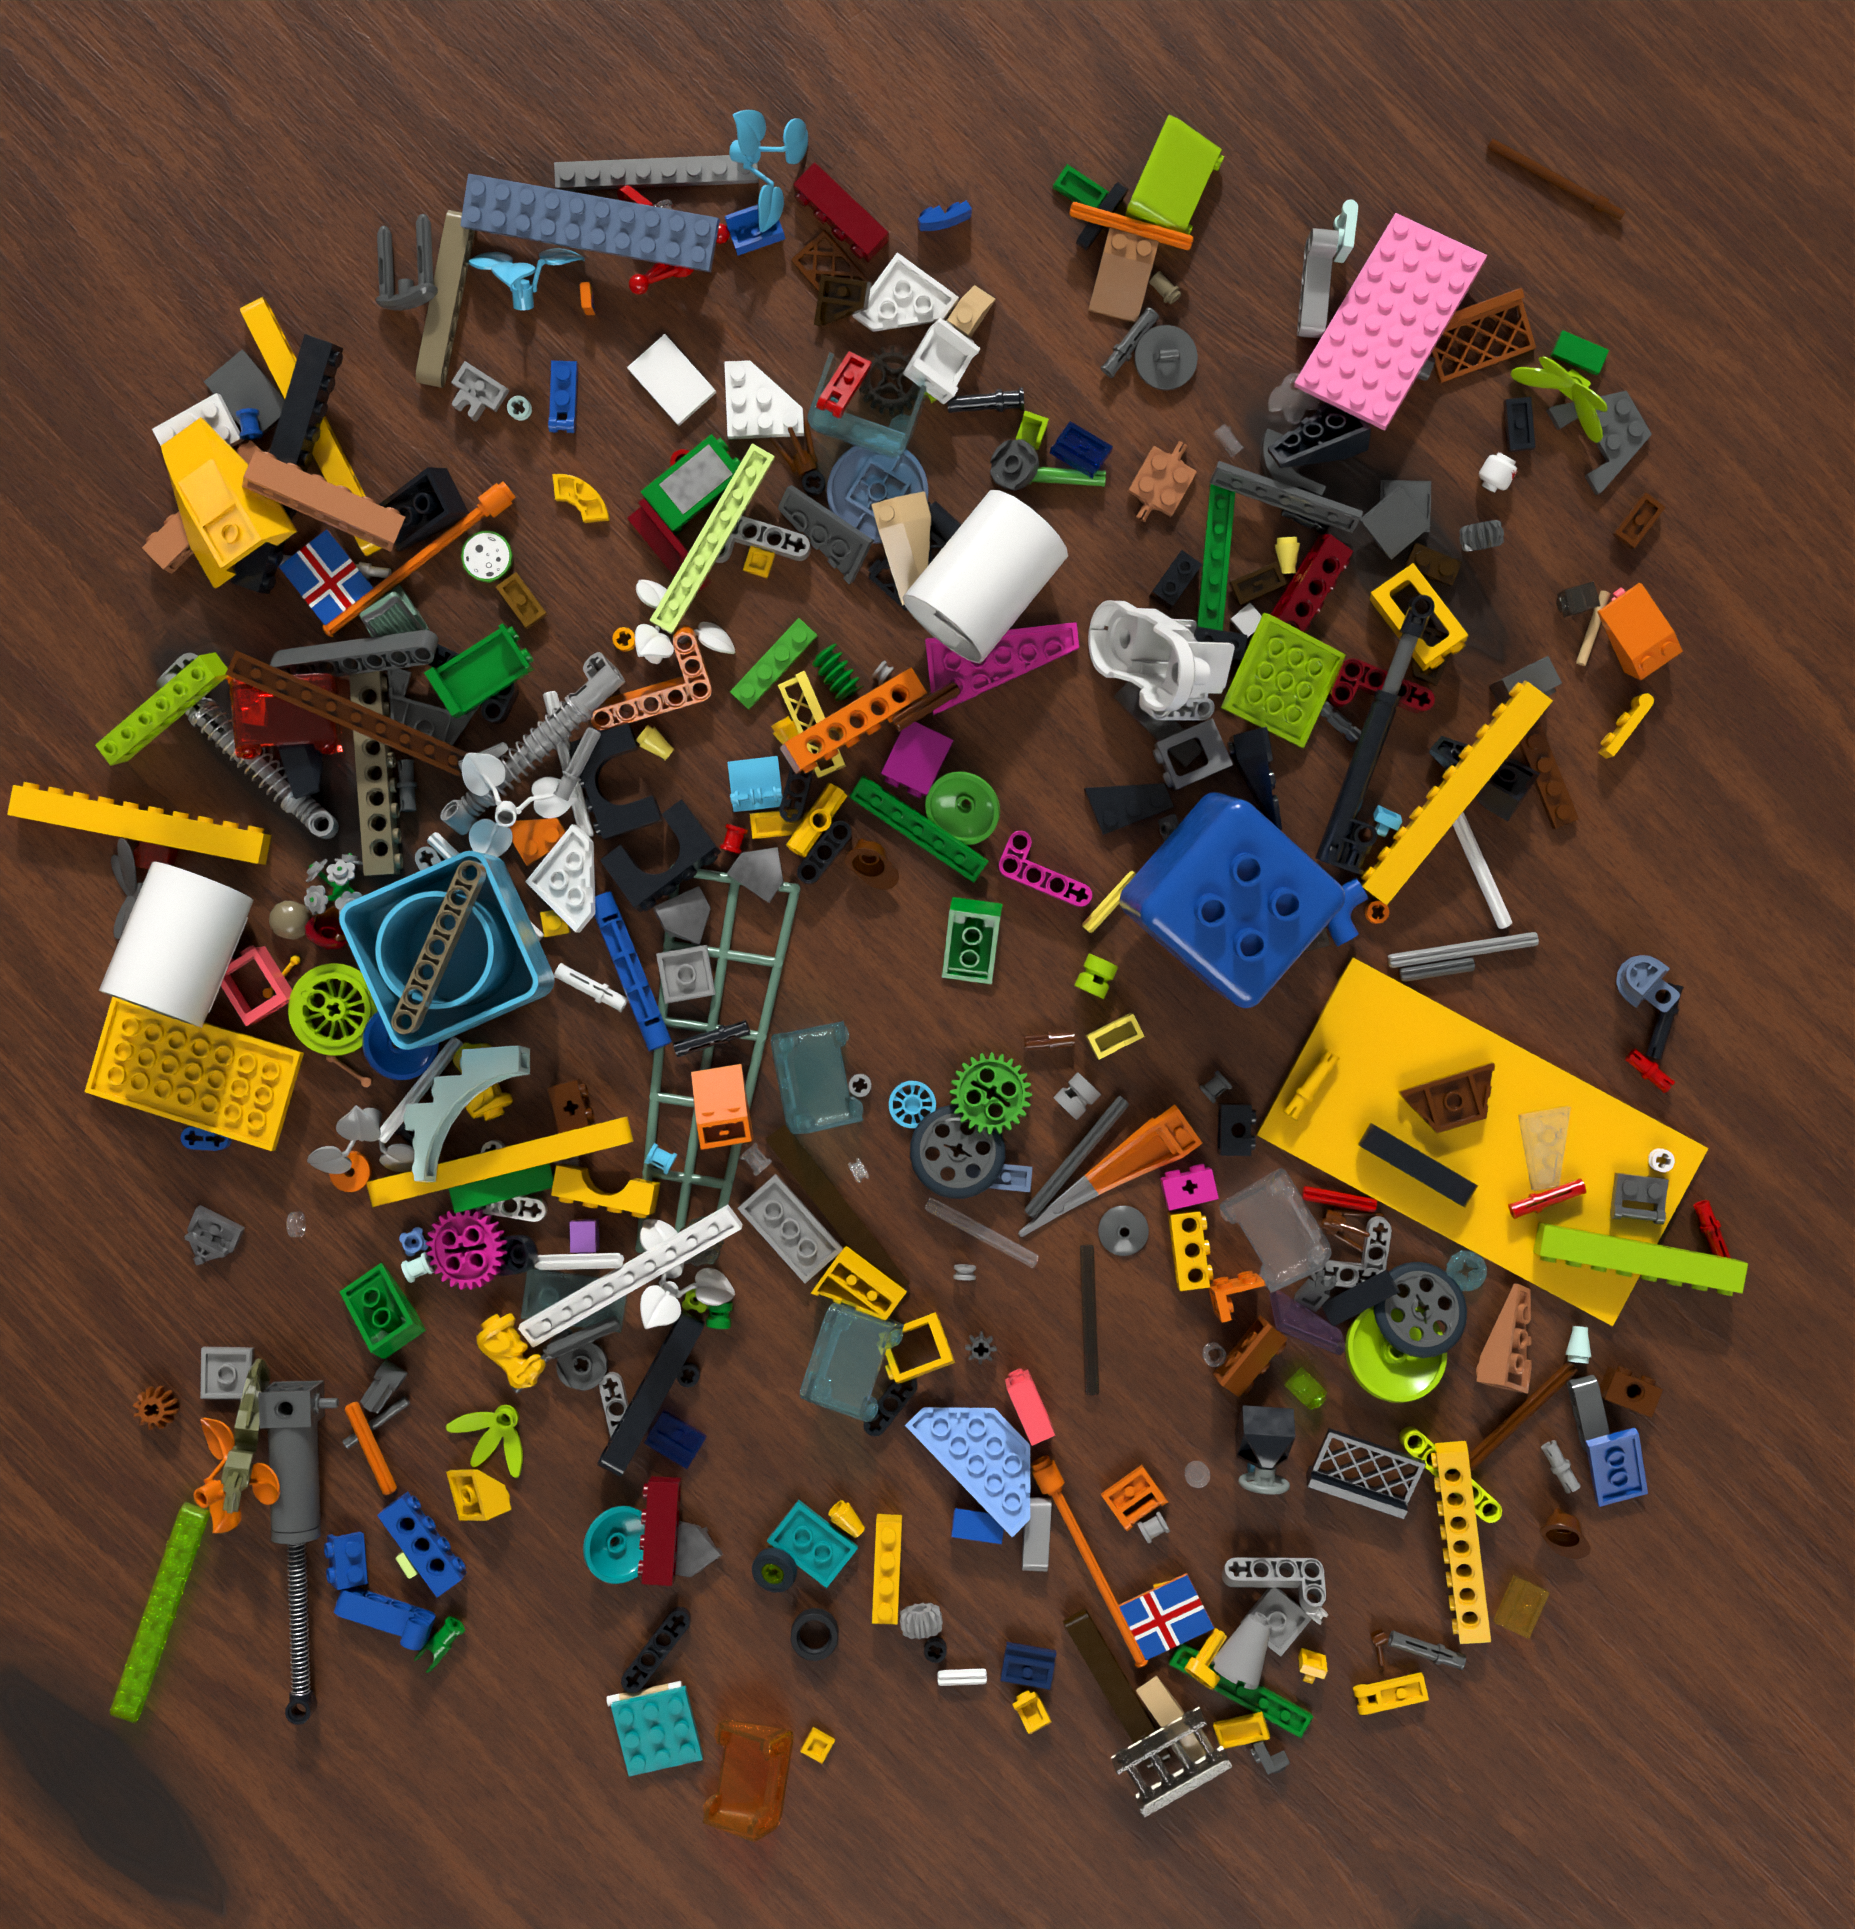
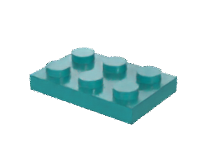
M799 1499L767 1539V1542L774 1548L784 1550L790 1554L797 1566L826 1588L858 1549L857 1544Z

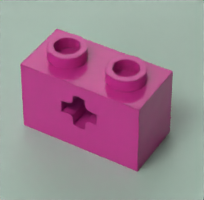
M1204 1164L1189 1167L1190 1171L1180 1173V1170L1166 1172L1165 1177L1160 1178L1166 1208L1174 1210L1219 1199L1212 1169L1205 1167ZM1187 1180H1189L1192 1184H1195L1194 1186H1191L1190 1192H1188L1185 1188H1182L1186 1185Z

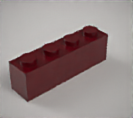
M815 162L793 184L796 200L804 207L808 205L814 211L813 215L820 223L824 224L826 222L832 228L831 232L839 241L845 240L851 246V252L858 259L863 257L869 262L889 241V232Z
M651 1476L648 1484L644 1483L643 1499H647L646 1509L642 1510L641 1525H645V1535L641 1534L639 1549L644 1550L643 1560H639L638 1576H642L641 1584L672 1586L675 1581L682 1478Z

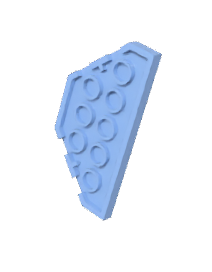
M923 1407L905 1425L1011 1537L1030 1520V1444L995 1408Z

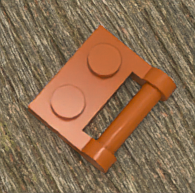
M1143 1465L1101 1493V1496L1126 1531L1133 1528L1135 1522L1159 1505L1163 1507L1168 1503V1500ZM1149 1493H1153L1154 1497L1129 1515L1126 1516L1124 1514V1511Z

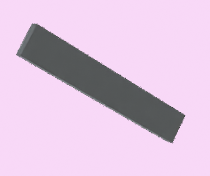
M1218 461L1209 482L1215 486L1353 533L1363 514V511L1221 461Z

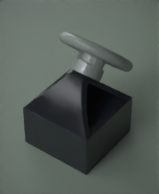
M1242 1406L1235 1428L1236 1457L1255 1466V1472L1245 1473L1238 1479L1240 1486L1244 1489L1269 1495L1282 1494L1289 1490L1290 1483L1285 1478L1275 1475L1277 1466L1287 1461L1296 1437L1294 1409Z

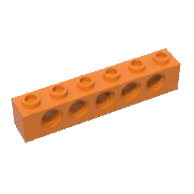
M911 667L788 740L780 749L795 774L802 770L806 774L818 766L816 762L820 759L830 760L839 754L837 749L846 745L847 748H850L860 741V735L865 732L871 735L881 729L880 723L885 720L891 723L892 718L900 714V711L921 701L927 694V691ZM892 692H897L901 695L902 703H897L893 700ZM871 705L879 706L882 712L881 715H875L871 711ZM851 717H855L860 721V728H854L850 724ZM829 730L838 732L839 741H834L829 737ZM807 743L816 744L818 753L813 754L809 752Z

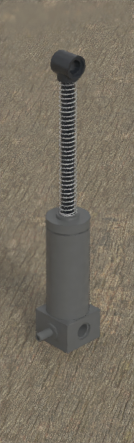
M324 1380L273 1382L258 1392L259 1428H268L269 1467L277 1475L280 1484L279 1499L270 1505L271 1541L279 1544H288L287 1547H289L287 1550L289 1552L287 1555L289 1557L287 1560L289 1562L287 1565L289 1569L287 1571H289L288 1576H290L288 1579L290 1581L288 1584L290 1586V1593L288 1594L290 1596L288 1599L290 1603L288 1605H290L289 1610H291L289 1613L291 1615L289 1618L291 1620V1627L289 1628L291 1630L289 1633L291 1637L289 1639L292 1640L290 1642L292 1645L290 1647L292 1649L290 1652L292 1654V1661L290 1662L292 1664L290 1667L292 1671L290 1673L293 1674L291 1676L293 1679L291 1681L293 1683V1690L289 1693V1703L286 1707L285 1715L289 1722L296 1725L304 1724L314 1713L318 1704L313 1690L310 1689V1680L308 1679L310 1674V1666H308L310 1664L308 1661L310 1657L308 1655L310 1652L307 1645L309 1640L307 1635L309 1628L307 1626L309 1623L307 1622L308 1603H306V1597L308 1596L306 1592L308 1589L305 1582L307 1577L305 1572L307 1567L305 1564L307 1562L305 1559L307 1557L305 1555V1543L321 1536L318 1421L325 1416V1408H337L339 1406L338 1398H325ZM297 1704H302L306 1711L299 1710Z

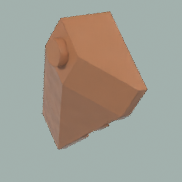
M1519 1284L1513 1285L1480 1355L1479 1364L1476 1367V1382L1528 1394L1532 1366L1531 1360H1527V1346L1531 1345V1336H1528L1526 1324L1531 1320V1289Z

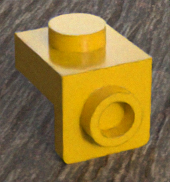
M1026 1691L1016 1697L1017 1702L1012 1704L1014 1709L1017 1710L1028 1734H1032L1052 1722L1039 1695L1035 1692L1030 1693V1691Z

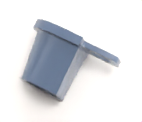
M1639 955L1629 958L1621 965L1617 972L1616 984L1618 991L1635 1008L1646 999L1661 1012H1668L1680 998V993L1662 980L1670 968L1651 956ZM1662 989L1669 991L1671 994V1000L1665 1004L1659 1003L1655 998L1656 993Z

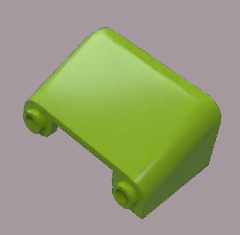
M1168 115L1132 195L1125 217L1190 235L1193 226L1189 223L1213 169L1219 170L1224 156L1220 155L1222 149L1180 119Z

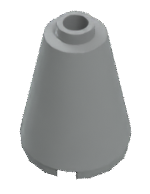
M1255 1612L1254 1615L1249 1614L1211 1662V1665L1215 1664L1214 1669L1221 1676L1237 1684L1238 1680L1245 1682L1244 1688L1255 1690L1260 1682L1272 1628L1266 1616Z

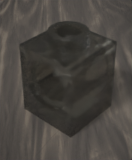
M1594 581L1565 589L1557 594V608L1564 618L1601 606Z

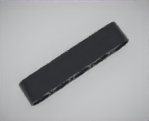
M1372 1123L1369 1124L1358 1143L1360 1147L1463 1207L1467 1206L1478 1187L1475 1183Z

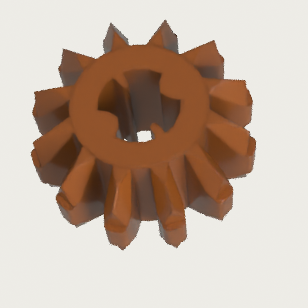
M151 1386L146 1389V1392L138 1394L137 1398L139 1401L135 1402L133 1407L139 1411L134 1413L133 1417L140 1416L142 1418L139 1425L143 1426L148 1422L149 1430H153L156 1426L159 1429H163L166 1427V1423L170 1424L175 1420L173 1415L178 1413L179 1409L173 1406L178 1402V1399L170 1398L173 1390H168L164 1393L163 1386H158L156 1390Z

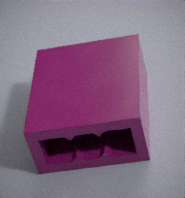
M917 722L901 730L881 772V775L885 777L884 782L894 787H898L901 784L908 788L907 793L917 798H921L922 795L927 797L952 746L953 740Z

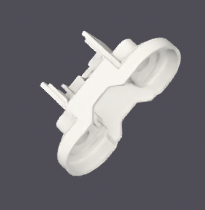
M1107 600L1102 602L1093 614L1088 635L1089 653L1096 670L1106 678L1123 679L1141 688L1139 706L1157 720L1208 719L1213 714L1215 708L1214 702L1208 698V693L1222 694V690L1227 683L1235 647L1231 643L1197 642L1194 637L1197 626L1195 621L1171 619L1157 609L1136 608L1126 601Z

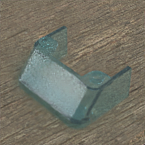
M829 352L808 412V423L811 429L889 458H898L903 455L920 418L927 397V386H921L911 417L903 414L897 415L891 420L889 428L845 412L841 419L832 416V412L816 408L818 399L830 382L836 366L835 355ZM832 397V398L830 399L831 401H833V402H835V403H837V402L839 401L838 399H836V398H834V397Z

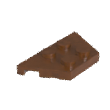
M1490 1062L1398 1092L1435 1133H1441L1487 1118V1102L1491 1094L1492 1086L1490 1084L1495 1064Z

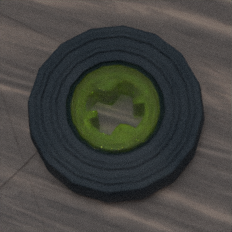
M766 1548L759 1552L754 1559L752 1575L757 1584L763 1589L774 1593L783 1592L794 1583L797 1576V1566L791 1555L784 1550Z

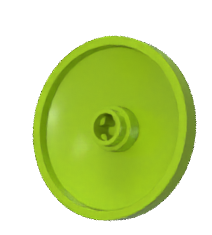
M1419 1306L1415 1308L1416 1313L1420 1312L1422 1314L1425 1311ZM1373 1307L1359 1313L1355 1317L1346 1336V1359L1353 1377L1364 1390L1378 1399L1394 1403H1404L1419 1399L1436 1387L1445 1371L1447 1352L1436 1357L1419 1358L1409 1356L1393 1347L1381 1334L1375 1321ZM1393 1309L1391 1311V1318L1399 1323L1403 1319V1314L1399 1309ZM1435 1321L1433 1324L1434 1332L1438 1335H1443ZM1412 1327L1409 1335L1412 1340L1419 1341L1421 1339V1331L1416 1327Z

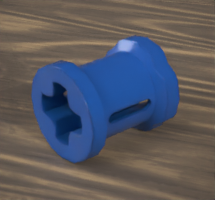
M246 408L236 411V417L239 418L241 426L240 439L255 440L263 437V431L259 429L257 416L260 415L258 409Z

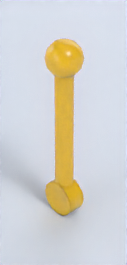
M293 955L291 957L290 963L282 972L284 977L294 965L300 963L299 956ZM272 986L263 990L265 998L273 997L274 990Z

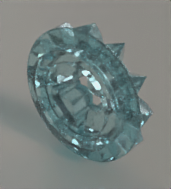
M1460 1251L1452 1255L1446 1264L1447 1276L1458 1284L1461 1291L1475 1290L1486 1279L1487 1267L1485 1261L1473 1251ZM1464 1263L1468 1267L1476 1268L1468 1272V1280L1464 1274L1456 1273L1463 1269Z

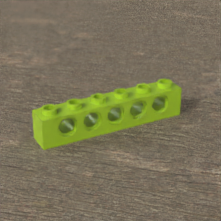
M216 652L199 655L95 746L110 766L129 761L228 677V675H225L228 668Z

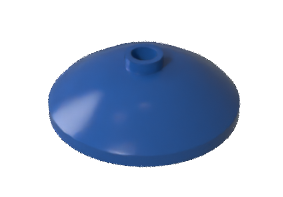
M379 1011L368 1020L363 1031L362 1047L368 1063L377 1073L389 1079L408 1080L423 1074L434 1061L438 1052L439 1043L409 1050L399 1047L394 1048Z

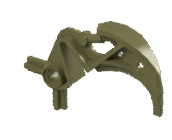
M259 1358L255 1360L247 1373L234 1427L235 1446L228 1452L223 1469L221 1484H223V1491L226 1492L223 1510L227 1511V1513L239 1511L242 1490L249 1486L253 1468L251 1461L257 1451L259 1440L258 1392L270 1385L271 1379L266 1362Z

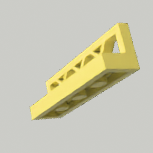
M805 671L796 674L795 678L778 685L799 734L803 732L801 725L808 729L812 727L814 719L816 724L825 719ZM799 683L803 691L799 701L789 698L785 688ZM804 696L806 698L808 705L802 703ZM791 702L797 704L795 711ZM800 706L810 709L813 714L809 725L799 721L797 718ZM829 730V737L834 740L831 730ZM807 743V748L811 753H813L811 748L817 750L818 753V747ZM840 751L838 755L832 758L834 766L820 771L819 766L815 768L818 778L846 767Z

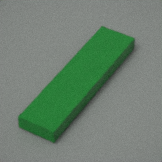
M550 1163L452 1187L449 1188L456 1214L550 1189L553 1187L554 1179Z

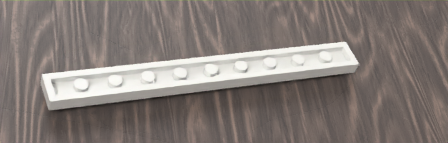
M726 1205L628 1261L621 1268H616L520 1323L518 1329L530 1345L535 1347L741 1230L743 1224L730 1206Z

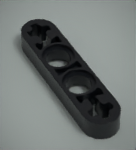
M674 1608L627 1667L621 1678V1685L625 1691L635 1693L642 1689L688 1629L691 1622V1614L686 1608ZM674 1615L676 1617L683 1615V1622L685 1624L680 1622L673 1631L671 1627L673 1626L676 1619ZM662 1633L669 1635L671 1643L667 1646L660 1645L657 1641L658 1635ZM647 1653L652 1654L656 1660L655 1664L651 1666L645 1665L642 1662V1656ZM639 1668L642 1672L637 1679L638 1683L629 1684V1676L633 1677Z

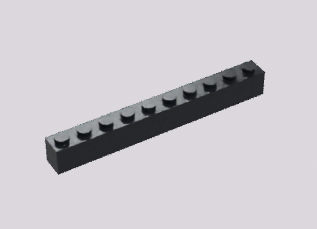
M304 334L269 452L277 460L286 464H295L302 471L307 472V468L313 460L312 452L315 442L320 437L322 419L328 411L327 402L329 395L335 387V375L343 361L342 352L344 348ZM282 504L287 515L292 521V518L297 513V510H294ZM288 538L277 546L265 542L237 562L234 569L236 575L232 577L231 583L259 593L270 594L276 583L275 574L278 565L283 560L282 551Z

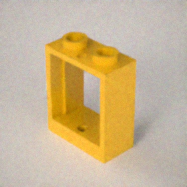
M936 1312L879 1334L880 1341H877L879 1351L882 1356L886 1355L889 1365L885 1366L889 1379H895L897 1384L955 1363ZM929 1324L941 1358L900 1373L888 1339Z

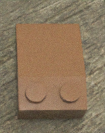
M1110 228L1088 311L1136 323L1141 311L1159 241Z

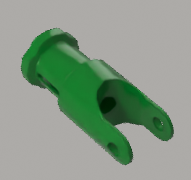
M448 1616L441 1630L435 1632L416 1655L414 1661L418 1660L427 1649L432 1652L434 1660L426 1670V1673H429L436 1667L451 1649L452 1642L458 1635H462L465 1632L462 1622L457 1618Z

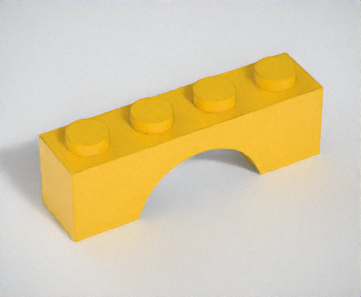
M563 1163L556 1165L551 1196L559 1197L558 1201L564 1203H573L576 1200L583 1202L585 1207L598 1208V1205L607 1207L609 1212L622 1213V1210L632 1212L631 1216L646 1218L647 1215L655 1213L660 1183L634 1178L619 1193H607L594 1185L589 1176L588 1168Z
M877 1514L872 1624H898L902 1515Z

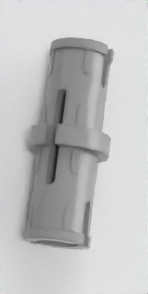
M1552 1440L1551 1444L1547 1442L1542 1445L1541 1449L1552 1466L1550 1469L1559 1478L1565 1492L1570 1493L1579 1489L1581 1485L1570 1468L1571 1463L1568 1459L1564 1458L1557 1442Z

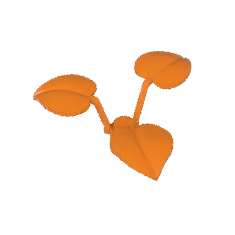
M202 1418L200 1422L208 1447L217 1459L223 1460L212 1474L204 1479L205 1485L194 1491V1499L201 1508L209 1506L213 1521V1533H224L240 1524L241 1511L240 1508L238 1512L227 1513V1511L223 1510L226 1492L223 1491L221 1481L213 1479L225 1465L228 1452L235 1446V1440L230 1428L226 1424L215 1419ZM254 1464L249 1485H252L253 1493L261 1503L271 1505L280 1496V1484L277 1475L266 1464Z

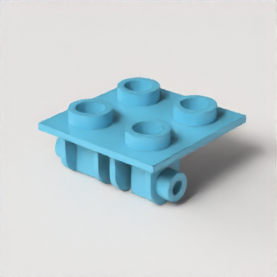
M778 756L727 762L733 812L780 807L783 795Z

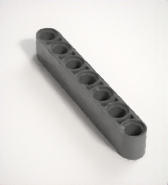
M420 630L276 651L273 654L270 665L305 681L426 665L433 661L439 639L432 631Z

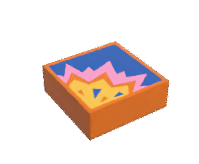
M581 282L582 309L586 315H595L593 288L590 282Z

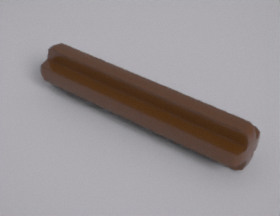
M951 681L892 718L894 727L901 731L960 694L958 685Z

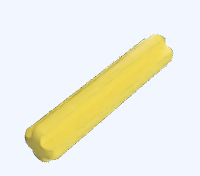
M1130 871L1082 923V926L1089 933L1094 932L1120 903L1119 899L1122 890L1136 873Z

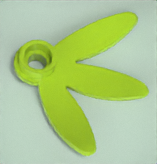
M501 1405L496 1409L495 1413L476 1412L466 1414L446 1425V1430L451 1433L470 1432L490 1427L482 1436L473 1452L470 1462L471 1466L477 1467L484 1462L496 1449L503 1437L504 1451L510 1474L514 1478L520 1476L523 1450L519 1435L515 1429L519 1421V1414L514 1407Z

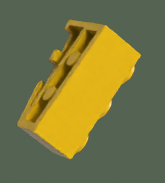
M847 1246L839 1253L811 1292V1294L816 1296L820 1294L831 1298L833 1302L838 1304L844 1303L853 1306L857 1311L885 1321L907 1293L906 1290Z

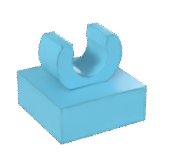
M1379 805L1376 807L1373 815L1374 820L1378 822L1375 827L1377 834L1385 837L1389 828L1398 831L1402 824L1401 815Z

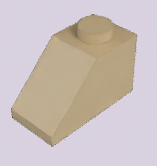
M974 285L960 299L947 321L961 334L971 338L996 299Z

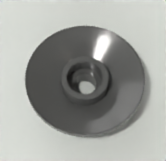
M1121 1205L1111 1208L1102 1216L1099 1222L1098 1234L1102 1245L1109 1252L1119 1256H1129L1138 1252L1145 1245L1148 1239L1149 1227L1147 1220L1139 1210L1131 1206ZM1124 1227L1129 1229L1127 1236L1120 1235V1230Z

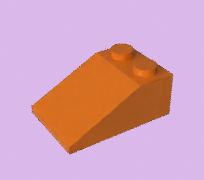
M1641 583L1636 584L1597 611L1624 673L1636 679H1644L1683 652L1674 630Z

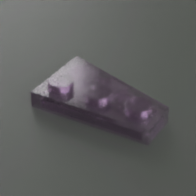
M1277 1288L1272 1290L1270 1300L1276 1330L1337 1355H1341L1346 1348L1341 1330L1335 1326L1333 1327L1329 1322L1297 1303Z

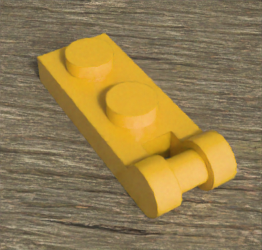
M1645 693L1631 700V710L1628 713L1624 712L1616 722L1618 727L1613 733L1609 732L1600 744L1603 747L1598 752L1606 759L1615 756L1653 706L1654 698L1652 695Z
M1421 1672L1353 1687L1354 1696L1358 1698L1357 1709L1360 1715L1429 1700L1424 1676ZM1375 1695L1376 1701L1369 1702L1368 1696Z

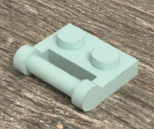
M1347 200L1343 204L1341 215H1338L1333 222L1334 229L1339 231L1334 262L1344 263L1354 247L1358 204L1354 200Z

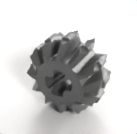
M1498 520L1467 525L1459 530L1460 544L1465 552L1500 546L1504 542V530L1501 522Z

